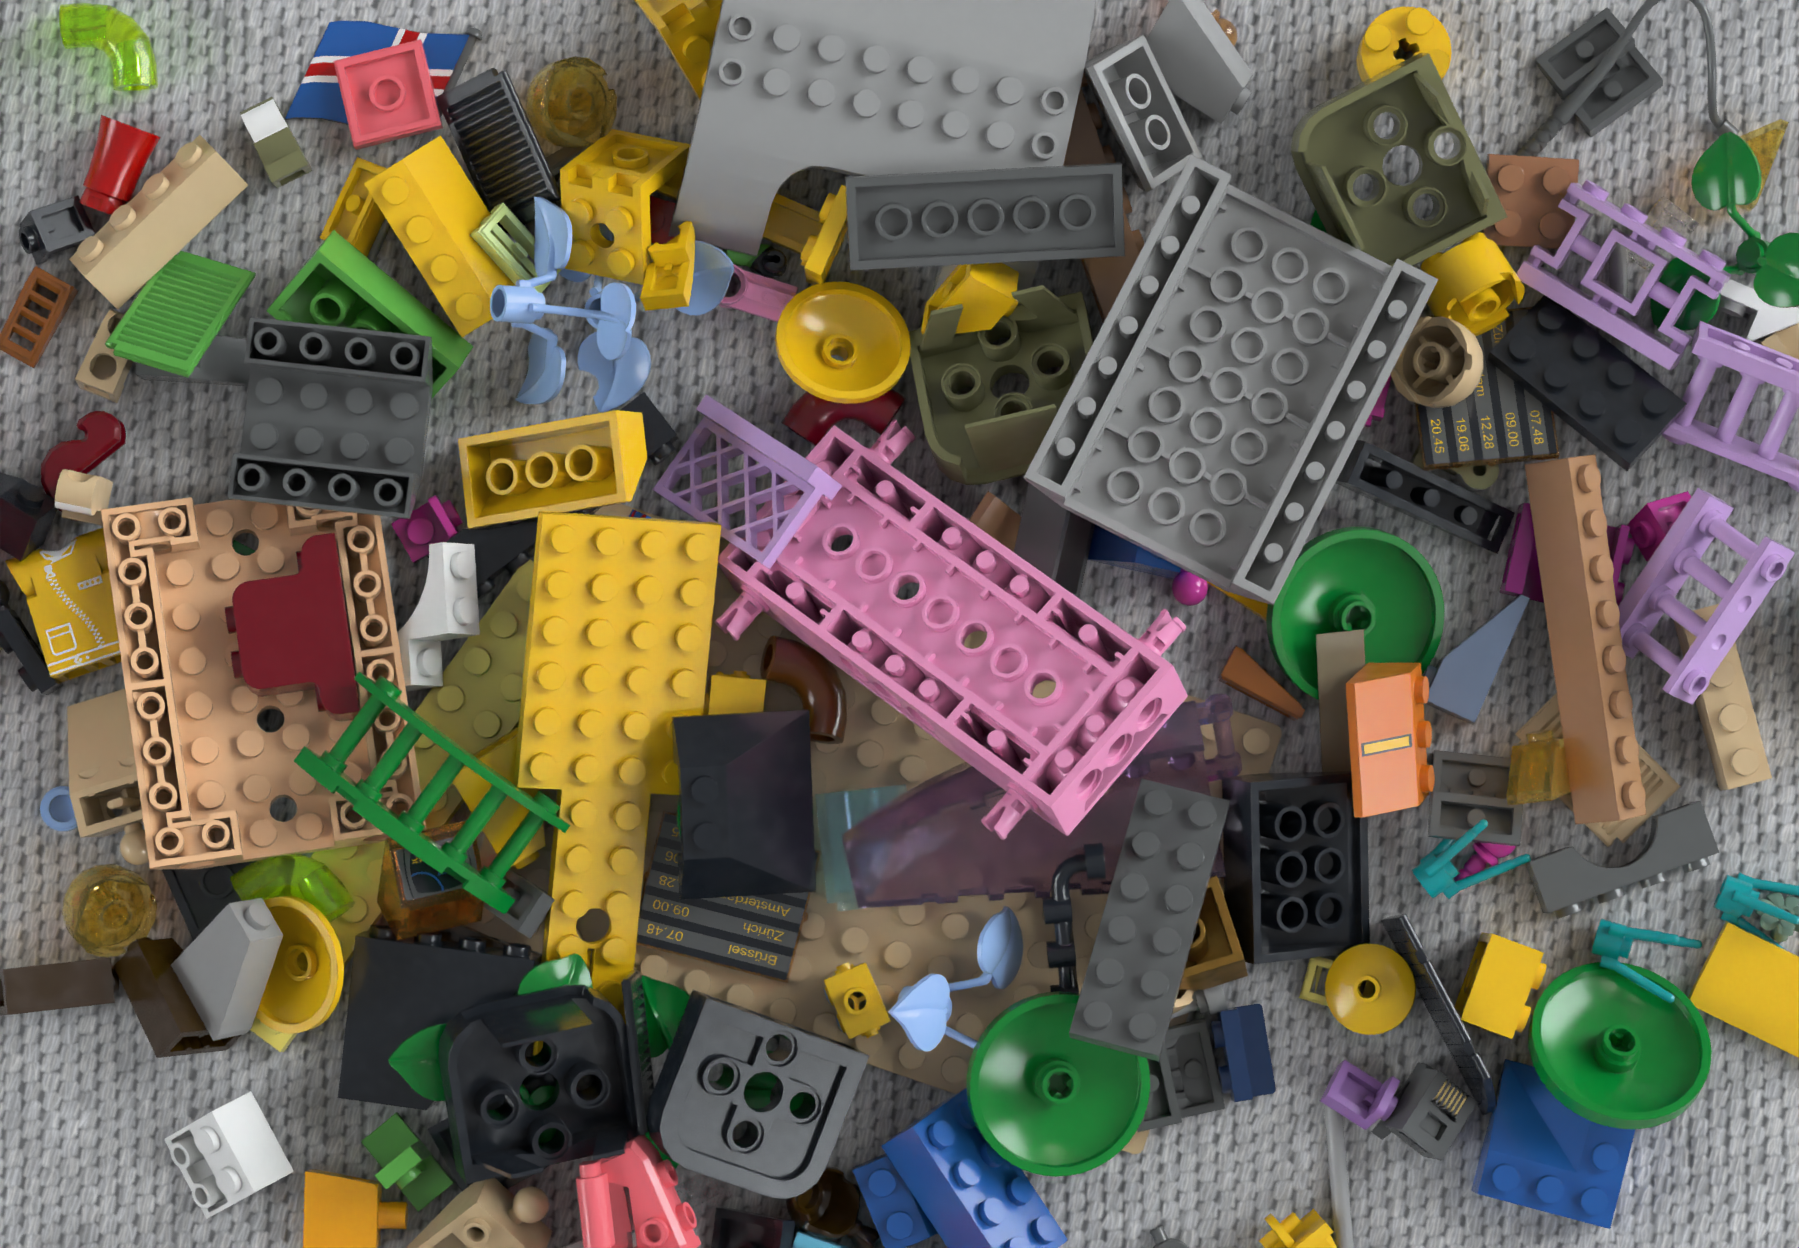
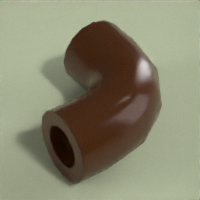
M772 635L768 639L762 654L761 678L789 686L799 695L802 702V710H809L810 741L823 744L843 743L847 723V698L837 670L815 649L795 640Z

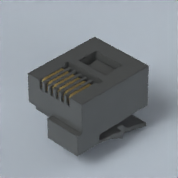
M1418 1062L1405 1084L1394 1095L1399 1100L1392 1114L1386 1121L1380 1120L1371 1132L1382 1140L1390 1133H1394L1423 1157L1442 1161L1478 1102L1470 1095H1467L1454 1082H1451L1450 1079H1447L1439 1070H1434L1428 1064Z

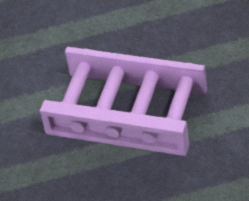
M1700 321L1693 335L1692 353L1696 354L1700 361L1682 398L1687 405L1684 412L1669 426L1662 436L1672 443L1678 445L1689 443L1786 481L1792 489L1799 492V460L1778 452L1799 407V359ZM1724 365L1739 371L1742 379L1719 428H1716L1693 418L1716 368H1721ZM1767 382L1782 388L1785 394L1761 445L1736 436V433L1759 384Z
M1697 488L1618 606L1622 645L1626 656L1633 659L1638 651L1642 652L1671 675L1662 689L1668 694L1692 705L1697 697L1706 690L1710 678L1774 583L1783 576L1787 564L1795 554L1791 549L1766 536L1759 546L1726 523L1734 508L1700 488ZM1715 537L1748 561L1733 584L1700 560ZM1689 575L1722 599L1708 622L1675 598ZM1664 613L1697 637L1682 660L1650 636L1651 631Z

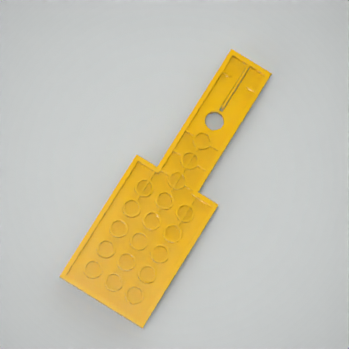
M538 511L513 784L517 788L558 789L556 803L561 808L556 814L570 825L565 833L554 826L548 895L555 899L545 918L541 963L575 953L582 957L589 970L591 950L588 948H592L590 976L593 989L600 991L623 1016L626 1025L621 982L634 970L651 794L679 795L678 766L673 760L672 717L703 715L721 525L714 522ZM588 909H601L606 912L609 918V929L605 936L595 942H587L580 939L576 931L578 918L584 916ZM543 1041L534 1042V1056L541 1051Z

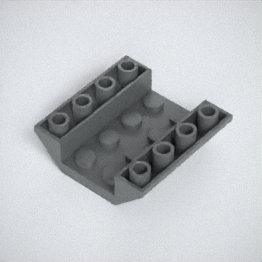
M250 317L244 362L251 366L241 450L240 454L233 453L228 499L410 519L422 480L433 391L432 337Z

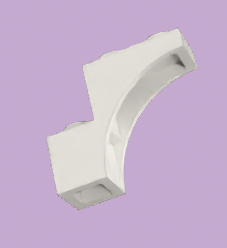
M447 542L429 544V565L423 593L415 611L406 624L397 632L406 692L443 686L441 641L480 635L474 544Z

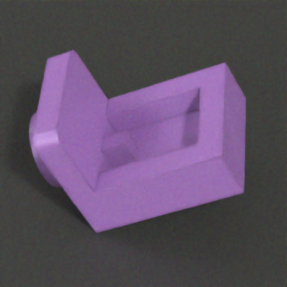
M1343 1060L1337 1066L1320 1101L1366 1130L1379 1119L1386 1121L1392 1114L1399 1098L1394 1096L1400 1080L1391 1076L1382 1084L1353 1064Z

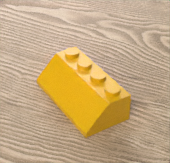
M440 135L366 181L364 185L463 338L493 319L490 313V298L493 289L497 285L515 286V284L470 236L475 229L481 226L480 223L484 218L491 214Z
M613 410L458 438L468 528L474 529L538 518V511L567 513L631 502L647 461L642 413Z

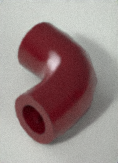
M890 389L887 393L873 400L845 404L827 401L806 391L792 405L781 423L814 446L821 441L834 425L843 420L859 421L881 435L896 416L906 398L895 390Z

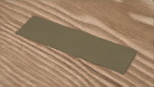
M1364 629L1316 634L1322 772L1351 771L1346 683L1365 666Z

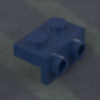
M1251 1004L1218 1011V1020L1211 1021V1029L1215 1048L1223 1047L1225 1066L1218 1067L1222 1093H1230L1231 1100L1234 1102L1252 1100L1255 1096L1273 1094L1276 1091L1262 1005Z

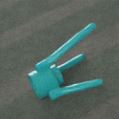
M1482 819L1457 841L1443 839L1433 851L1420 860L1421 863L1412 869V872L1433 899L1442 892L1450 899L1465 888L1528 863L1531 857L1529 854H1523L1455 882L1453 878L1460 873L1451 859L1488 826V821Z
M1740 872L1737 878L1726 875L1719 890L1721 894L1718 893L1713 906L1723 911L1720 919L1728 921L1781 947L1773 939L1743 919L1741 915L1750 917L1755 909L1792 924H1799V916L1758 900L1760 892L1752 890L1754 888L1799 896V886L1755 879Z
M1601 918L1591 951L1593 954L1602 956L1600 967L1614 970L1652 994L1672 1003L1675 999L1673 994L1622 964L1618 959L1619 957L1628 959L1634 939L1696 949L1702 947V942L1676 934L1632 928Z

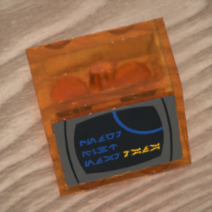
M465 821L422 830V833L442 846L446 840L451 842ZM386 838L377 904L397 940L482 920L484 902L463 889V883L446 872H443V874L439 873L392 838ZM475 839L465 853L468 856L465 862L480 871L482 864L477 839Z

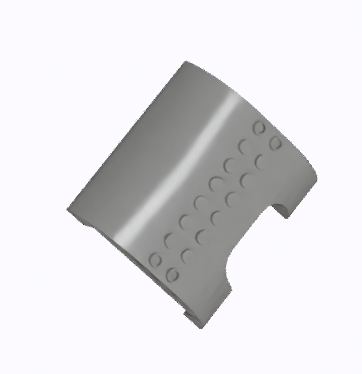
M723 0L682 184L678 191L668 236H677L680 234L678 226L685 221H691L695 229V240L712 244L717 248L757 256L771 204L778 189L792 175L807 169L830 170L851 176L1063 166L1088 53L1096 0ZM1039 261L1002 262L1019 272L1017 291L1031 288ZM957 265L938 266L932 295Z

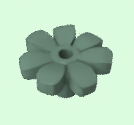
M1773 892L1768 894L1766 899H1759L1799 916L1798 898L1787 896L1784 901L1783 895L1780 892ZM1755 910L1756 914L1762 916L1760 926L1767 931L1771 930L1770 937L1773 940L1784 942L1788 939V936L1793 935L1794 931L1799 933V924H1792Z

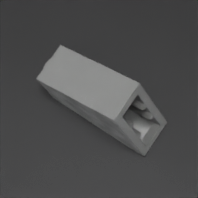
M1169 0L1146 40L1171 93L1222 124L1230 111L1238 115L1246 104L1252 92L1245 87L1253 73L1202 0Z
M262 898L229 903L171 964L213 1041L247 1034L250 1031L280 947L283 934Z

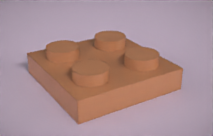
M1487 154L1486 173L1507 214V218L1483 229L1482 232L1486 238L1493 240L1497 245L1522 247L1540 245L1543 248L1559 249L1575 222V216L1559 208L1558 205L1567 194L1566 190L1571 183H1578L1579 159Z

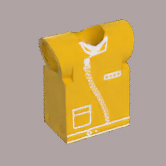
M103 527L77 536L60 551H47L40 548L32 551L22 561L16 558L5 560L11 574L26 595V601L50 677L60 682H65L121 663Z

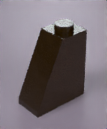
M143 937L132 942L127 947V952L114 965V968L156 1057L217 1052L229 1049L241 1035L213 1041L171 966L184 950L173 938L152 940L150 937Z
M111 957L0 969V1016L115 1003L114 994L119 992V977L114 966H111Z

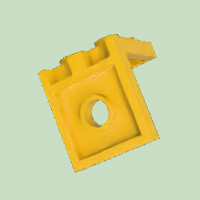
M634 0L663 38L700 100L723 0Z
M611 129L560 169L561 208L569 216L572 225V247L565 269L643 285L647 265L652 262L647 250L651 246L650 195L686 166L690 144ZM599 223L605 224L613 233L614 241L607 240L601 234Z

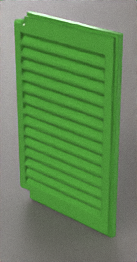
M180 251L178 255H175L146 282L105 342V345L109 349H114L113 353L115 356L189 378L255 278L256 273Z

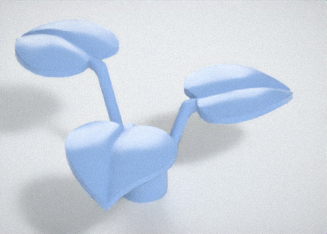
M534 197V263L538 277L529 280L517 279L516 286L497 285L493 289L490 298V313L495 321L510 322L512 327L523 328L533 333L528 346V373L515 400L520 403L535 405L547 403L559 394L563 386L566 370L565 353L561 347L557 346L558 336L549 328H541L533 324L535 320H540L544 313L600 319L596 334L599 351L608 360H618L626 354L630 346L631 328L636 315V303L631 289L627 285L617 282L609 283L602 290L601 311L545 305L544 295L537 292L533 287L554 281L557 277V269L566 267L572 247V225L569 216L562 208L543 197Z
M599 223L601 234L607 240L613 241L611 231L605 224ZM695 240L694 273L689 306L676 308L678 311L688 315H702L720 304L734 273L733 262L723 251L712 244ZM565 268L559 272L562 277L573 282H583L592 275ZM595 275L594 285L589 290L591 297L587 300L584 309L601 311L602 276ZM641 291L633 294L635 302L641 300ZM586 318L589 324L597 329L600 319ZM596 331L589 335L579 347L577 355L579 370L591 373L597 378L599 389L596 395L593 396L598 411L606 412L626 403L640 391L648 379L651 370V358L646 344L639 338L631 337L630 346L626 354L621 359L608 360L599 351Z
M1004 906L1003 910L993 915L984 926L977 944L978 964L983 971L980 977L948 984L944 976L932 973L922 978L915 985L905 986L901 990L896 1004L889 1010V1013L902 1026L915 1048L926 1052L931 1051L939 1044L943 1035H947L974 1049L978 1041L946 1026V1022L952 1013V1001L949 995L953 991L987 985L990 980L997 989H1005L1011 984L1018 973L1023 955L1022 933L1013 911L1009 907Z

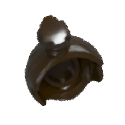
M826 1167L820 1179L813 1187L801 1195L786 1199L788 1213L791 1219L795 1221V1225L801 1231L811 1236L822 1239H838L845 1235L847 1238H851L857 1248H873L880 1237L875 1229L863 1225L858 1219L860 1208L859 1188L856 1184L848 1181L844 1177V1172L838 1168Z

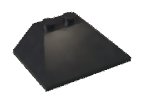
M809 710L673 716V760L678 766L682 852L677 853L679 899L816 892Z

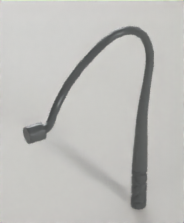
M1646 0L1598 66L1546 119L1547 121L1537 129L1538 131L1533 133L1528 139L1529 141L1522 145L1523 147L1515 153L1517 156H1538V153L1548 145L1547 143L1557 135L1558 131H1561L1563 126L1568 123L1606 76L1644 16L1661 0ZM1689 0L1698 9L1704 26L1708 71V113L1711 122L1717 128L1714 133L1719 137L1727 132L1738 135L1740 131L1727 119L1722 122L1717 112L1716 49L1711 16L1706 4L1702 0Z

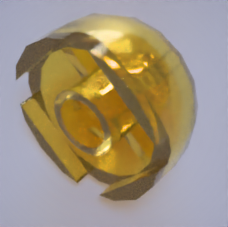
M577 56L564 58L545 65L533 77L526 92L525 110L530 124L536 133L554 146L567 148L587 147L595 143L599 138L605 137L611 131L617 114V96L614 89L608 88L607 82L603 77L607 75L605 70L591 59Z
M115 863L94 865L81 871L70 882L64 894L62 916L69 934L87 953L99 957H113L126 953L127 951L124 947L130 945L133 941L147 937L155 922L157 902L155 896L151 893L149 885L133 870Z

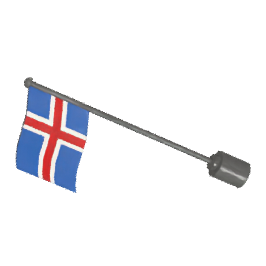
M368 21L329 22L285 120L298 118L323 119L348 125L333 61L421 39L424 46L435 96L437 97L456 86L476 40H482V33L477 28H469L465 34L419 33ZM437 102L438 109H439V113H440V117H441L443 113H442L441 108H440V106H439V104H438V102ZM435 130L423 134L417 149L430 142ZM386 218L367 256L373 263L391 227Z

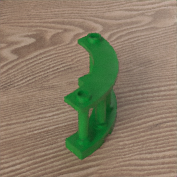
M359 672L354 680L372 694L330 752L325 750L320 756L304 746L294 762L331 793L338 792L354 805L352 809L409 852L439 873H448L463 883V889L501 913L506 914L515 902V899L502 888L506 882L503 877L545 821L564 833L568 830L570 825L556 814L561 807L540 791L533 797L521 788H517L515 784L451 740L398 699L402 690L380 675L375 682ZM387 706L408 723L367 779H360L356 783L344 773V770L347 768L345 761ZM424 734L450 755L408 812L403 810L400 815H397L379 801L383 796L380 791L421 735ZM466 765L491 783L492 786L451 842L446 840L441 846L422 833V830L425 828L423 821ZM510 796L530 811L489 867L484 865L478 871L465 862L468 858L465 853L505 798Z

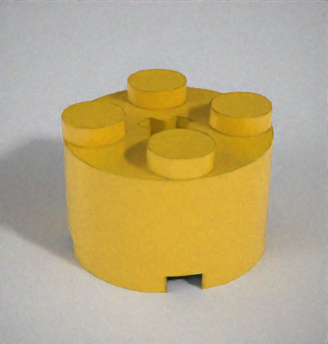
M1408 6L1390 9L1375 18L1363 35L1357 51V69L1362 82L1405 61L1404 59L1396 60L1394 57L1399 47H1402L1404 52L1411 51L1413 56L1419 53H1429L1441 80L1449 69L1452 54L1450 38L1442 23L1427 9Z
M1483 232L1471 235L1464 239L1461 244L1451 248L1444 254L1438 252L1425 259L1420 267L1423 272L1438 279L1427 301V305L1434 316L1457 321L1475 336L1481 335L1502 323L1509 316L1506 308L1514 299L1519 305L1524 296L1525 288L1498 245L1493 240L1487 239Z

